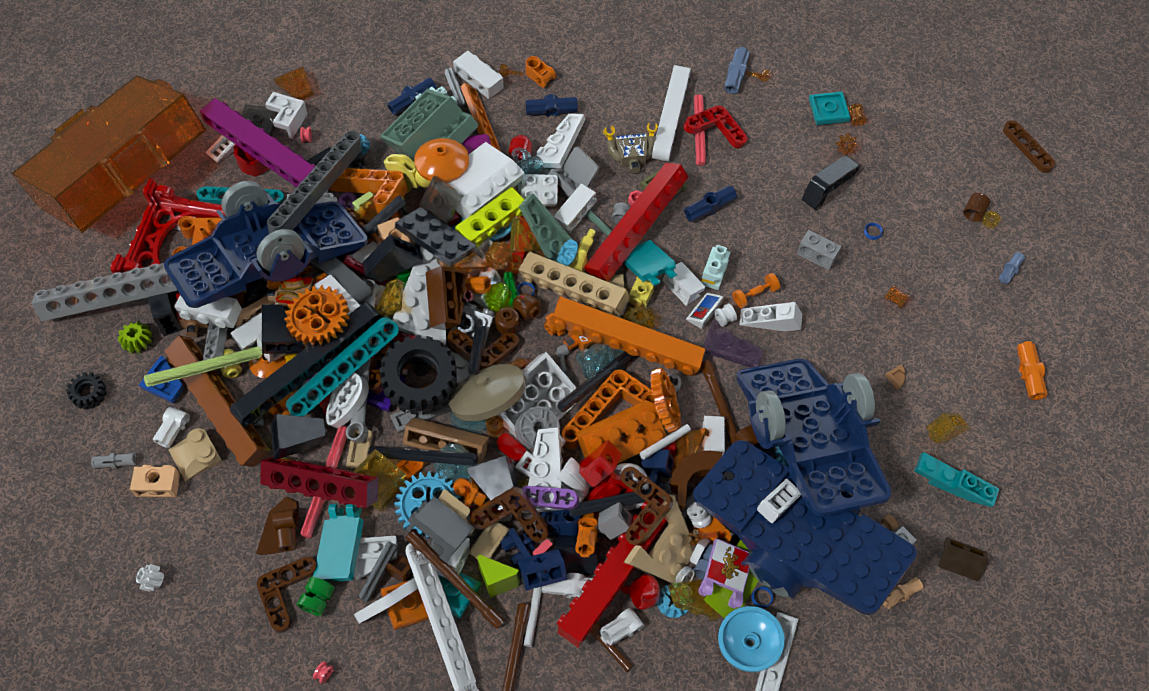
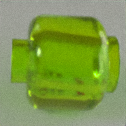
M505 283L492 284L490 292H487L485 296L487 307L493 311L508 307L512 292Z

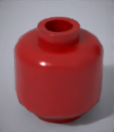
M517 135L510 141L508 154L515 162L520 163L528 160L531 156L532 142L527 136Z

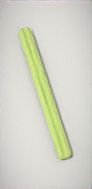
M254 347L144 376V382L147 387L250 361L261 358L262 350L260 347Z

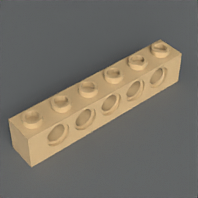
M532 252L527 254L518 269L525 282L536 283L542 289H551L560 296L566 295L575 302L579 303L581 301L589 307L601 309L605 313L618 317L629 300L627 290Z

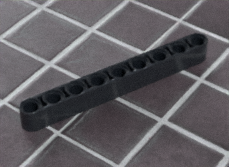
M370 303L362 304L349 314L350 319L345 320L347 326H341L343 333L336 332L337 338L331 336L329 343L324 339L322 345L318 341L315 342L314 346L310 344L237 400L230 407V413L242 426L252 424L335 359L381 319L382 315Z

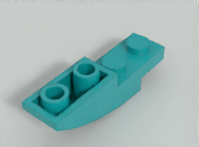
M925 452L920 454L914 472L929 479L928 484L965 500L993 507L999 488L964 469L958 471Z

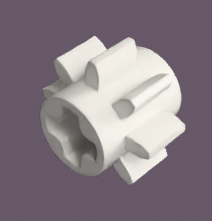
M150 564L146 565L145 568H140L136 576V582L141 584V590L154 591V588L161 586L164 574L159 572L160 566Z

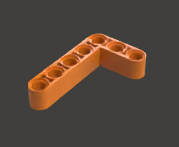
M346 168L329 190L351 193H368L370 191L372 194H376L373 201L377 213H379L398 195L404 197L408 187L401 171Z
M615 370L562 431V437L566 442L563 446L567 449L578 447L579 442L575 433L599 422L620 397L633 406L645 400L654 403L655 399L652 396V390L625 371ZM620 380L623 383H616L615 381ZM636 391L638 394H632L631 392ZM610 394L611 397H604L603 395ZM598 408L599 411H592L591 409ZM586 422L587 425H580L579 423ZM574 436L575 439L569 440L566 437Z

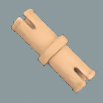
M914 577L903 585H897L883 605L890 609L901 601L909 600L910 596L923 589L922 582L917 577Z

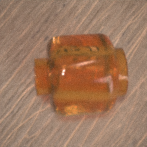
M505 242L492 243L485 254L486 264L494 270L504 269L513 256L510 246Z

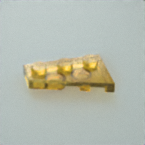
M518 216L513 217L510 253L542 251L526 219Z

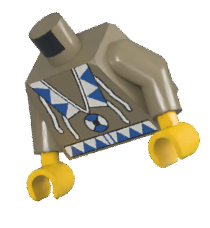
M648 123L647 131L649 136H647V133L615 135L614 139L612 135L615 133V128L611 126L612 133L609 134L605 127L603 134L608 138L606 142L609 155L616 162H619L621 167H629L631 173L640 172V166L646 165V160L652 156L654 142L656 141L654 133L658 128L657 123H655L654 130L649 129Z

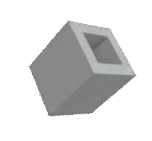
M618 502L599 513L598 528L601 533L611 540L627 531L631 526L632 515Z

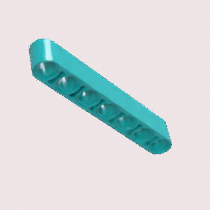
M388 317L379 319L287 400L286 408L292 416H305L398 334V325ZM391 324V329L384 332L385 325ZM376 337V342L369 345L370 338ZM357 350H361V355L354 358V353ZM342 363H346V368L342 371H339V366ZM326 377H332L328 384H323ZM311 390H316L315 396L308 397V393ZM296 403H301L300 409L292 410Z

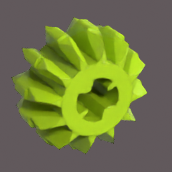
M139 320L135 324L130 321V325H123L124 330H119L118 342L125 351L128 350L131 354L135 350L140 353L141 348L147 350L146 344H152V332L149 330L148 325L142 324Z

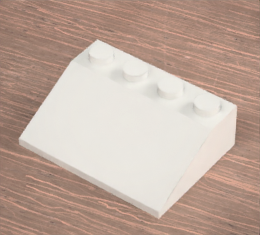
M485 142L469 154V166L461 177L446 183L432 182V185L464 219H467L511 187L514 188L521 183L524 172L511 158Z
M547 352L538 355L522 370L526 379V389L521 398L509 409L494 416L515 437V421L525 409L536 406L546 407L554 412L558 420L571 409L569 408L566 412H561L557 405L560 400L575 390L576 387ZM536 422L534 424V430L535 432H538V430L540 429V425Z

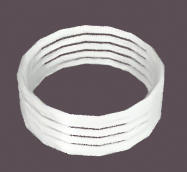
M689 566L681 569L676 576V583L681 587L688 585L694 577V570ZM684 577L688 581L686 584L682 581Z

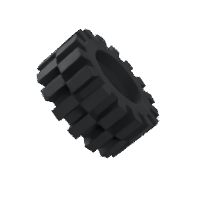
M83 372V376L77 374V379L72 378L70 380L72 384L68 383L67 385L69 388L66 389L68 398L79 409L83 407L84 410H88V406L93 409L95 408L94 404L99 406L101 404L99 400L104 401L103 395H107V388L102 379L92 372H89V374ZM89 385L94 387V390L89 395L80 396V392L84 387Z

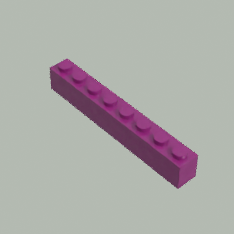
M214 98L200 110L204 123L296 188L314 169V164H309L301 155L295 154L288 146L282 145L277 138L269 136L264 129L256 127L251 120H246L238 111L230 109L225 102H220Z

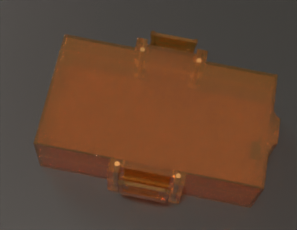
M136 75L98 106L91 105L86 109L87 112L80 109L59 127L55 128L54 131L56 133L50 137L52 142L11 174L38 208L83 233L123 199L132 195L134 190L155 174L160 167L164 168L167 166L170 160L207 130L183 93L173 90L168 82L161 79L151 81Z

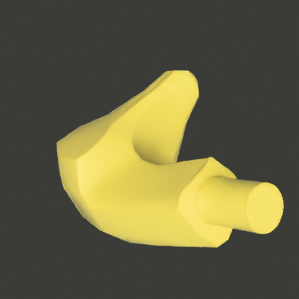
M589 229L587 235L581 239L576 258L568 267L583 273L585 272L584 266L588 262L587 253L593 244L595 230Z

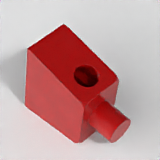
M607 440L580 462L579 473L592 487H595L616 469L622 453Z

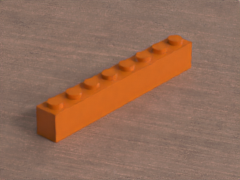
M561 296L550 322L551 325L558 329H565L577 336H584L594 342L607 344L613 349H621L630 355L643 357L649 362H657L666 368L679 370L685 375H696L700 369L705 348Z

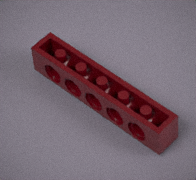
M273 456L261 461L260 484L269 486L270 489H284L287 493L298 492L306 497H321V500L339 501V504L344 505L354 504L358 508H368L378 501V477L286 458L273 459Z

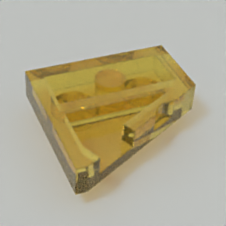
M399 279L388 282L376 308L382 317L399 312L402 309L404 282Z
M703 580L672 583L668 586L675 607L688 610L697 616L700 614L708 616L709 621H715L719 618L718 613L704 601L706 596L699 594V588Z

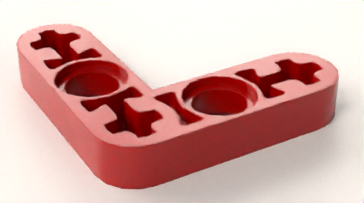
M714 106L689 116L683 125L684 130L689 134H695L716 125L734 148H742L747 141L746 134L723 106ZM702 117L708 118L710 122L703 121ZM725 125H730L733 129H727Z

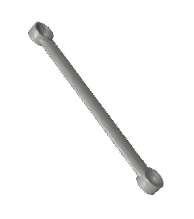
M367 279L364 282L371 287L373 295L362 302L361 305L368 302L375 308V298L379 295L380 287L373 280ZM372 338L369 340V345H372ZM357 350V357L361 355V350ZM370 359L355 371L356 374L364 377L368 383ZM367 398L358 412L351 418V424L346 429L347 438L354 443H362L368 437V428L365 426ZM358 428L359 436L353 438V432Z

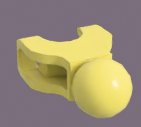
M392 154L384 160L387 170L403 172L408 187L406 194L412 188H418L419 186L430 188L432 182L420 176L415 168L414 161L408 156Z

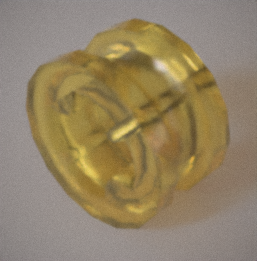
M987 211L982 218V223L987 228H995L1000 221L999 214L994 211Z

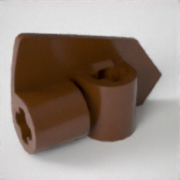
M285 497L269 511L256 554L268 555L296 550L297 502Z

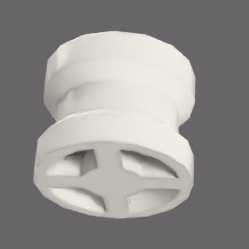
M729 303L724 305L722 309L717 308L714 310V316L722 327L727 325V322H733L737 319L736 312Z
M696 502L692 503L687 509V514L694 527L703 528L710 524L712 516L697 505Z

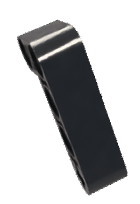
M844 155L810 180L801 200L814 210H817L816 208L819 205H823L828 194L851 179L858 172L861 165L849 156Z

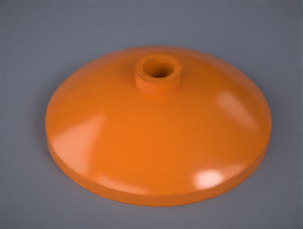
M437 138L419 147L414 157V163L417 172L424 179L435 183H446L458 179L466 172L469 166V155L461 143L448 138Z

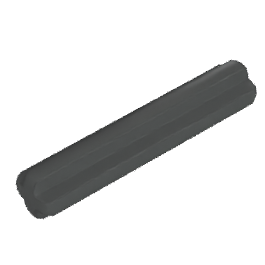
M389 541L386 543L359 593L360 599L366 602L371 599L387 569V564L391 562L398 549L396 544Z

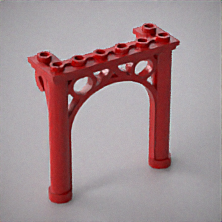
M149 178L147 185L143 188V195L148 202V206L143 212L140 225L136 228V235L130 242L128 254L125 257L117 254L115 260L111 263L110 270L114 274L131 271L135 268H143L142 262L147 258L153 259L154 262L152 264H160L159 254L162 242L167 234L178 225L182 217L220 218L216 211L220 210L225 215L222 205L176 196L173 189L165 185H157L153 179ZM174 212H178V213H182V214H179L178 216L175 217ZM162 216H171L170 221L165 224H159ZM147 245L150 246V251H145Z

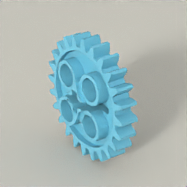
M428 471L427 477H424L421 472L418 479L412 475L411 483L405 480L406 488L399 487L402 494H396V499L400 501L394 503L395 507L400 508L395 513L396 515H402L399 517L398 522H405L403 525L404 530L410 524L408 522L410 516L419 509L424 501L427 502L428 487L431 488L430 500L434 497L435 492L443 491L444 489L458 500L461 499V496L455 494L454 489L451 488L453 485L452 480L446 483V476L439 479L438 472L434 477H431L430 471ZM416 491L424 493L423 497L419 499L414 498L413 494ZM416 526L413 528V529H415L416 531H418V533H419L420 535H422V533H424V532H422L420 529H418Z

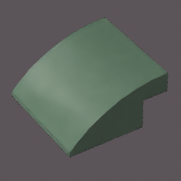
M427 89L379 137L398 154L406 155L414 161L417 150L424 143L437 138H448L462 143L479 124L472 115L462 112L451 96Z

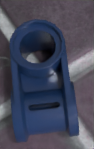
M569 510L542 512V518L548 526L547 536H574L578 534L580 515L572 517Z

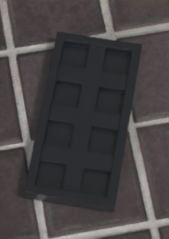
M421 207L395 222V228L450 267L476 250L474 243Z

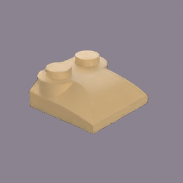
M193 429L189 432L187 438L168 449L185 482L222 462L205 429Z

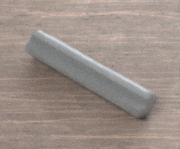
M446 68L445 75L452 94L457 99L459 108H466L467 102L454 69Z

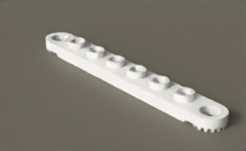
M409 543L406 547V555L454 691H479L436 568L422 553L420 556L415 555L414 547Z

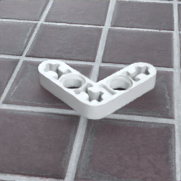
M415 578L356 612L354 616L360 624L417 590L418 586Z

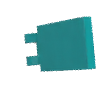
M651 240L636 245L623 262L642 282L649 280L653 286L661 283L657 276L663 273L670 279L677 276V273L674 271L676 268L675 261Z
M330 504L328 507L330 520H324L316 559V570L313 577L326 582L353 581L364 522L359 517L361 508L355 507L354 504H346L347 515L343 516L344 508H338V504Z

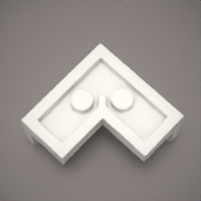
M273 92L265 104L266 108L279 112L273 121L274 126L287 130L289 138L293 139L308 114L305 102Z

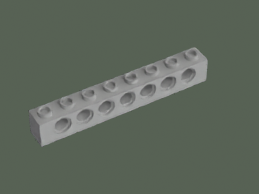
M164 263L152 264L145 268H135L123 273L117 272L110 276L96 277L88 281H78L66 286L60 285L48 290H39L35 292L31 304L40 320L46 321L177 291L169 276H166L168 274L165 271Z

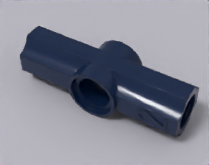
M431 78L423 80L414 87L408 85L402 90L401 95L387 103V107L394 116H397L416 100L415 96L420 93L423 94L431 87L436 90L437 86Z
M549 94L544 99L525 100L526 115L545 114L547 117L551 115L556 117L559 113L578 112L577 97L558 98L554 94Z
M728 185L716 192L706 193L703 199L684 208L686 218L689 222H694L706 215L715 214L719 208L737 199L735 189Z

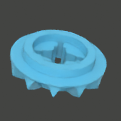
M570 239L564 243L558 253L557 263L569 266L574 261L578 252L576 241Z
M675 583L665 585L660 590L659 601L657 602L658 609L662 614L670 618L683 616L690 607L689 592L683 586L681 587ZM678 593L677 601L679 603H674L669 607L670 599L668 597L673 598Z

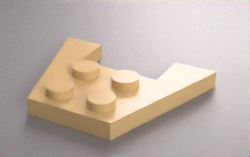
M670 495L673 499V506L664 517L669 524L650 554L648 555L641 546L636 545L624 563L674 584L676 583L677 574L689 563L695 546L675 496ZM664 500V502L662 503V505L665 506V505L667 504V502Z

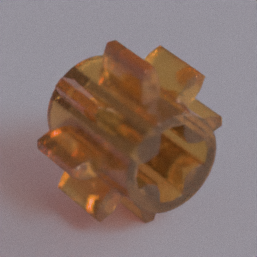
M850 133L846 134V138L840 135L839 138L841 140L835 142L839 147L837 151H844V155L848 154V150L850 153H854L855 150L853 148L859 146L855 141L857 137H850ZM846 141H849L848 147H845Z

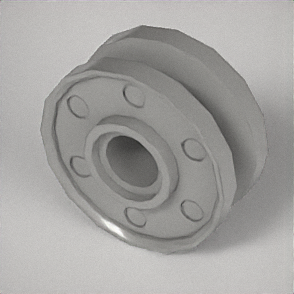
M536 406L525 409L517 417L514 430L517 439L522 445L534 449L537 432L534 430L536 422L540 425V429L560 428L557 416L546 407Z

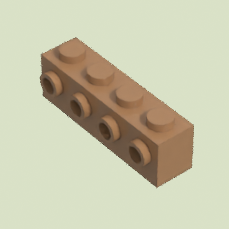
M413 417L405 425L403 444L424 450L474 453L478 456L477 464H480L486 455L489 437Z

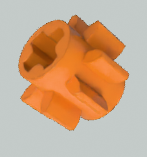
M550 313L545 317L546 323L544 328L551 336L554 334L560 336L566 330L558 329L550 324L553 313Z

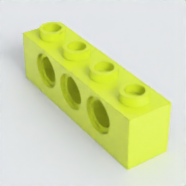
M511 187L455 226V231L474 243L477 248L485 239L493 237L499 229L507 227L513 219L523 215L519 205L524 199Z

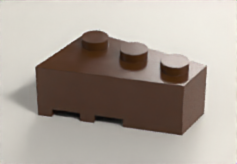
M439 266L425 272L430 328L446 330L460 325L464 306L462 297L463 293H466L465 280L469 277V272Z

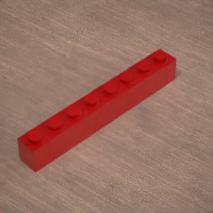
M665 163L584 266L589 275L609 282L689 178L681 164Z
M662 498L656 499L660 502V505L664 502ZM645 501L641 507L642 510L645 508L648 502ZM652 513L647 514L644 518L647 525L652 524L655 520V516ZM635 514L632 518L631 524L638 517L637 514ZM665 518L647 541L641 545L646 552L668 522ZM641 524L638 525L644 531H647V528L643 527ZM626 532L619 536V543L616 548L614 546L610 548L606 554L608 559L605 563L600 562L594 571L596 575L592 581L588 579L582 587L584 592L581 596H576L569 605L571 609L568 614L563 613L557 621V633L577 648L581 646L635 570V567L624 563L634 548V545L626 540ZM639 532L632 534L634 539H640Z

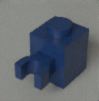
M659 450L648 458L642 459L641 466L649 479L657 486H661L662 478L672 477L675 459L669 450Z

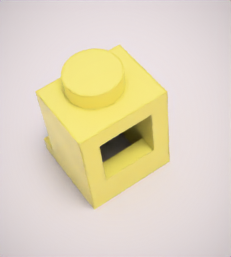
M636 277V281L629 293V302L632 305L646 308L654 291V286L649 280L642 282Z

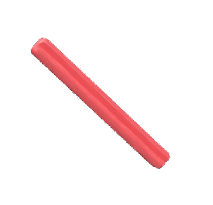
M701 94L694 96V114L704 111L703 95ZM705 130L695 133L696 164L699 166H704L706 162Z

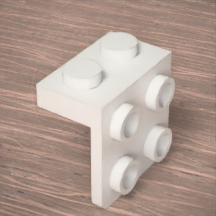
M524 174L522 184H518V194H521V197L525 199L529 194L534 193L544 206H556L558 177L556 175Z

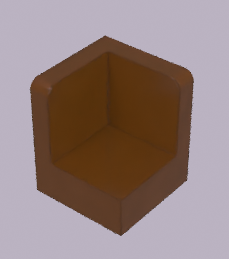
M402 555L393 565L388 563L386 566L388 573L401 583L409 581L413 576L408 559Z

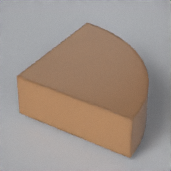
M902 365L897 366L885 375L897 390L902 387L905 381V370Z

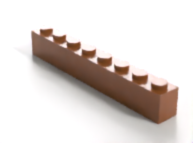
M180 335L164 351L169 358V362L175 368L203 361L204 356L192 338ZM215 370L182 378L187 384L188 390L196 397L197 403L206 412L207 418L215 425L217 433L223 437L226 446L236 456V461L242 466H256L270 449L252 424L242 426L230 413V407L236 400Z

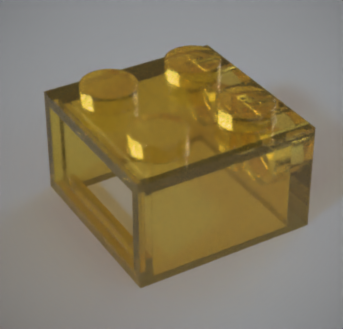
M376 449L353 471L378 477V501L373 503L372 506L380 512L400 491L399 487L405 486V480H407L405 472Z

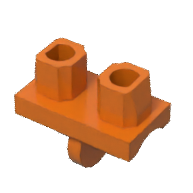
M472 477L471 483L466 478H459L454 482V492L459 496H464L463 504L470 507L471 503L479 506L483 505L487 495Z

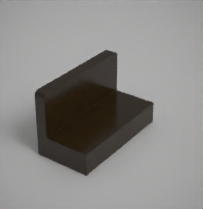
M946 537L943 544L944 551L938 566L979 581L988 562L987 552Z

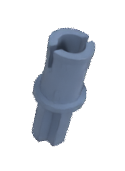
M1016 252L1011 260L1004 265L1005 269L999 276L1001 283L1008 284L1013 275L1018 273L1021 263L1025 260L1023 254Z

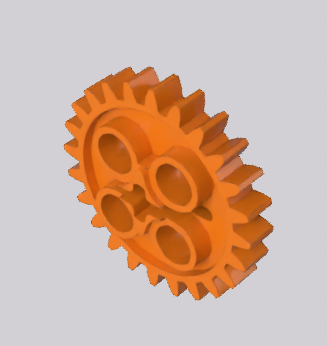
M323 285L320 286L319 290L315 286L312 287V291L305 288V294L298 292L299 298H292L294 304H288L290 310L285 311L287 315L285 318L286 327L291 335L296 337L297 341L302 340L304 344L310 341L314 346L315 342L318 341L322 345L324 339L329 343L331 336L337 338L336 332L343 333L341 326H347L345 320L350 319L348 315L350 310L343 294H339L337 289L332 291L330 286L326 290Z
M664 368L651 371L650 381L656 412L659 418L662 419V425L665 426V430L670 433L675 432L681 425V413L677 403L676 390Z

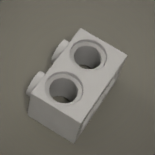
M808 230L800 242L797 255L830 271L838 258L842 246Z

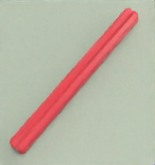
M346 426L338 428L325 467L337 468L347 440ZM313 496L300 532L305 538L313 536L325 502L321 500V497Z

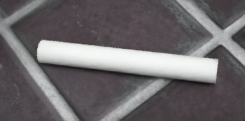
M686 424L640 452L641 458H648L691 431L690 426Z
M542 587L534 588L524 640V646L532 647Z

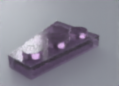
M713 320L702 347L705 348L704 353L749 368L757 367L763 351L748 341L732 335V331L729 329L724 330Z

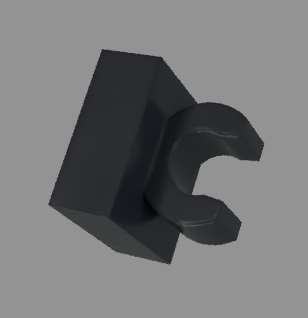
M362 152L357 155L347 168L359 166L360 169H364L363 165L365 163Z

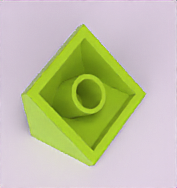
M480 554L478 555L479 570L490 598L519 586V570Z

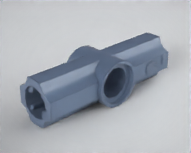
M745 47L736 49L733 60L730 61L724 90L727 93H738L741 81L744 79L747 68L746 64L750 54Z

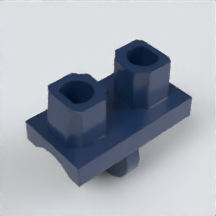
M514 528L508 530V536L500 541V545L505 553L516 548L518 553L510 557V561L514 568L518 569L517 560L530 557L531 555L527 549L532 553L536 549L534 547L536 541H533L524 533L521 535L522 542Z

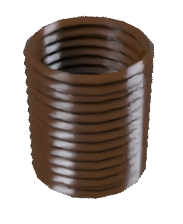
M983 193L972 194L963 210L965 218L972 222L982 220L990 204V199Z

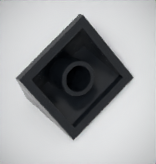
M555 535V550H559L564 560L566 575L568 573L596 575L594 571L597 567V542L593 554L589 555V557H581L575 550L578 535Z

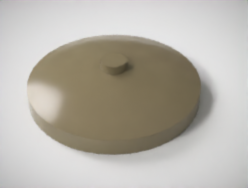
M498 364L480 369L477 375H469L455 387L453 394L449 398V406L453 414L463 421H481L494 417L509 409L521 398L526 389L525 376L520 368L511 364Z

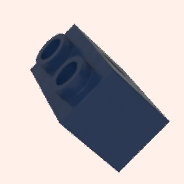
M558 549L517 560L520 577L526 591L567 580L564 560Z

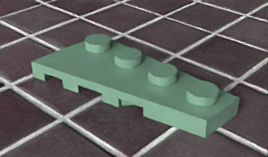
M531 193L519 205V208L545 257L558 262L557 257L561 247H563L565 242L573 239L535 194Z

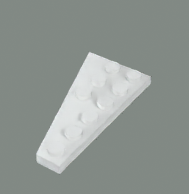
M420 247L423 261L413 266L392 320L398 325L399 331L410 335H421V338L426 339V336L433 337L434 342L439 340L443 343V347H445L446 330L430 328L425 273L439 266L445 267V263L423 247Z

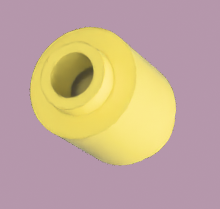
M224 349L223 355L234 353L232 349ZM240 363L220 368L223 376L227 378H235L242 371Z

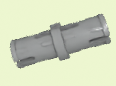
M111 453L107 456H93L91 465L93 469L107 467L117 469L118 466L136 465V454Z

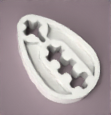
M353 373L333 390L326 412V423L328 425L340 428L358 412L365 402L369 390L368 382L364 377Z

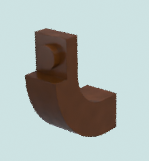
M699 451L687 456L677 465L669 485L681 513L686 505L687 484L694 478L705 477L722 457L723 452Z

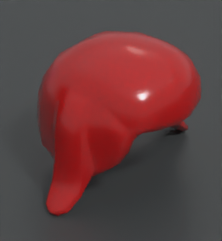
M644 574L640 578L635 579L630 586H623L621 588L623 593L630 594L634 606L638 609L652 608L659 601V584L652 575Z

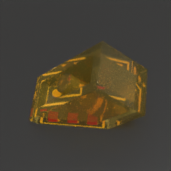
M943 413L930 423L926 429L929 431V437L934 442L945 443L969 430L970 427L959 413Z

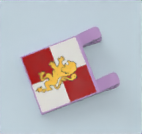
M715 539L704 580L699 588V594L703 596L711 595L713 583L733 591L728 605L731 608H740L743 604V591L750 568L749 565H741V562L749 552Z

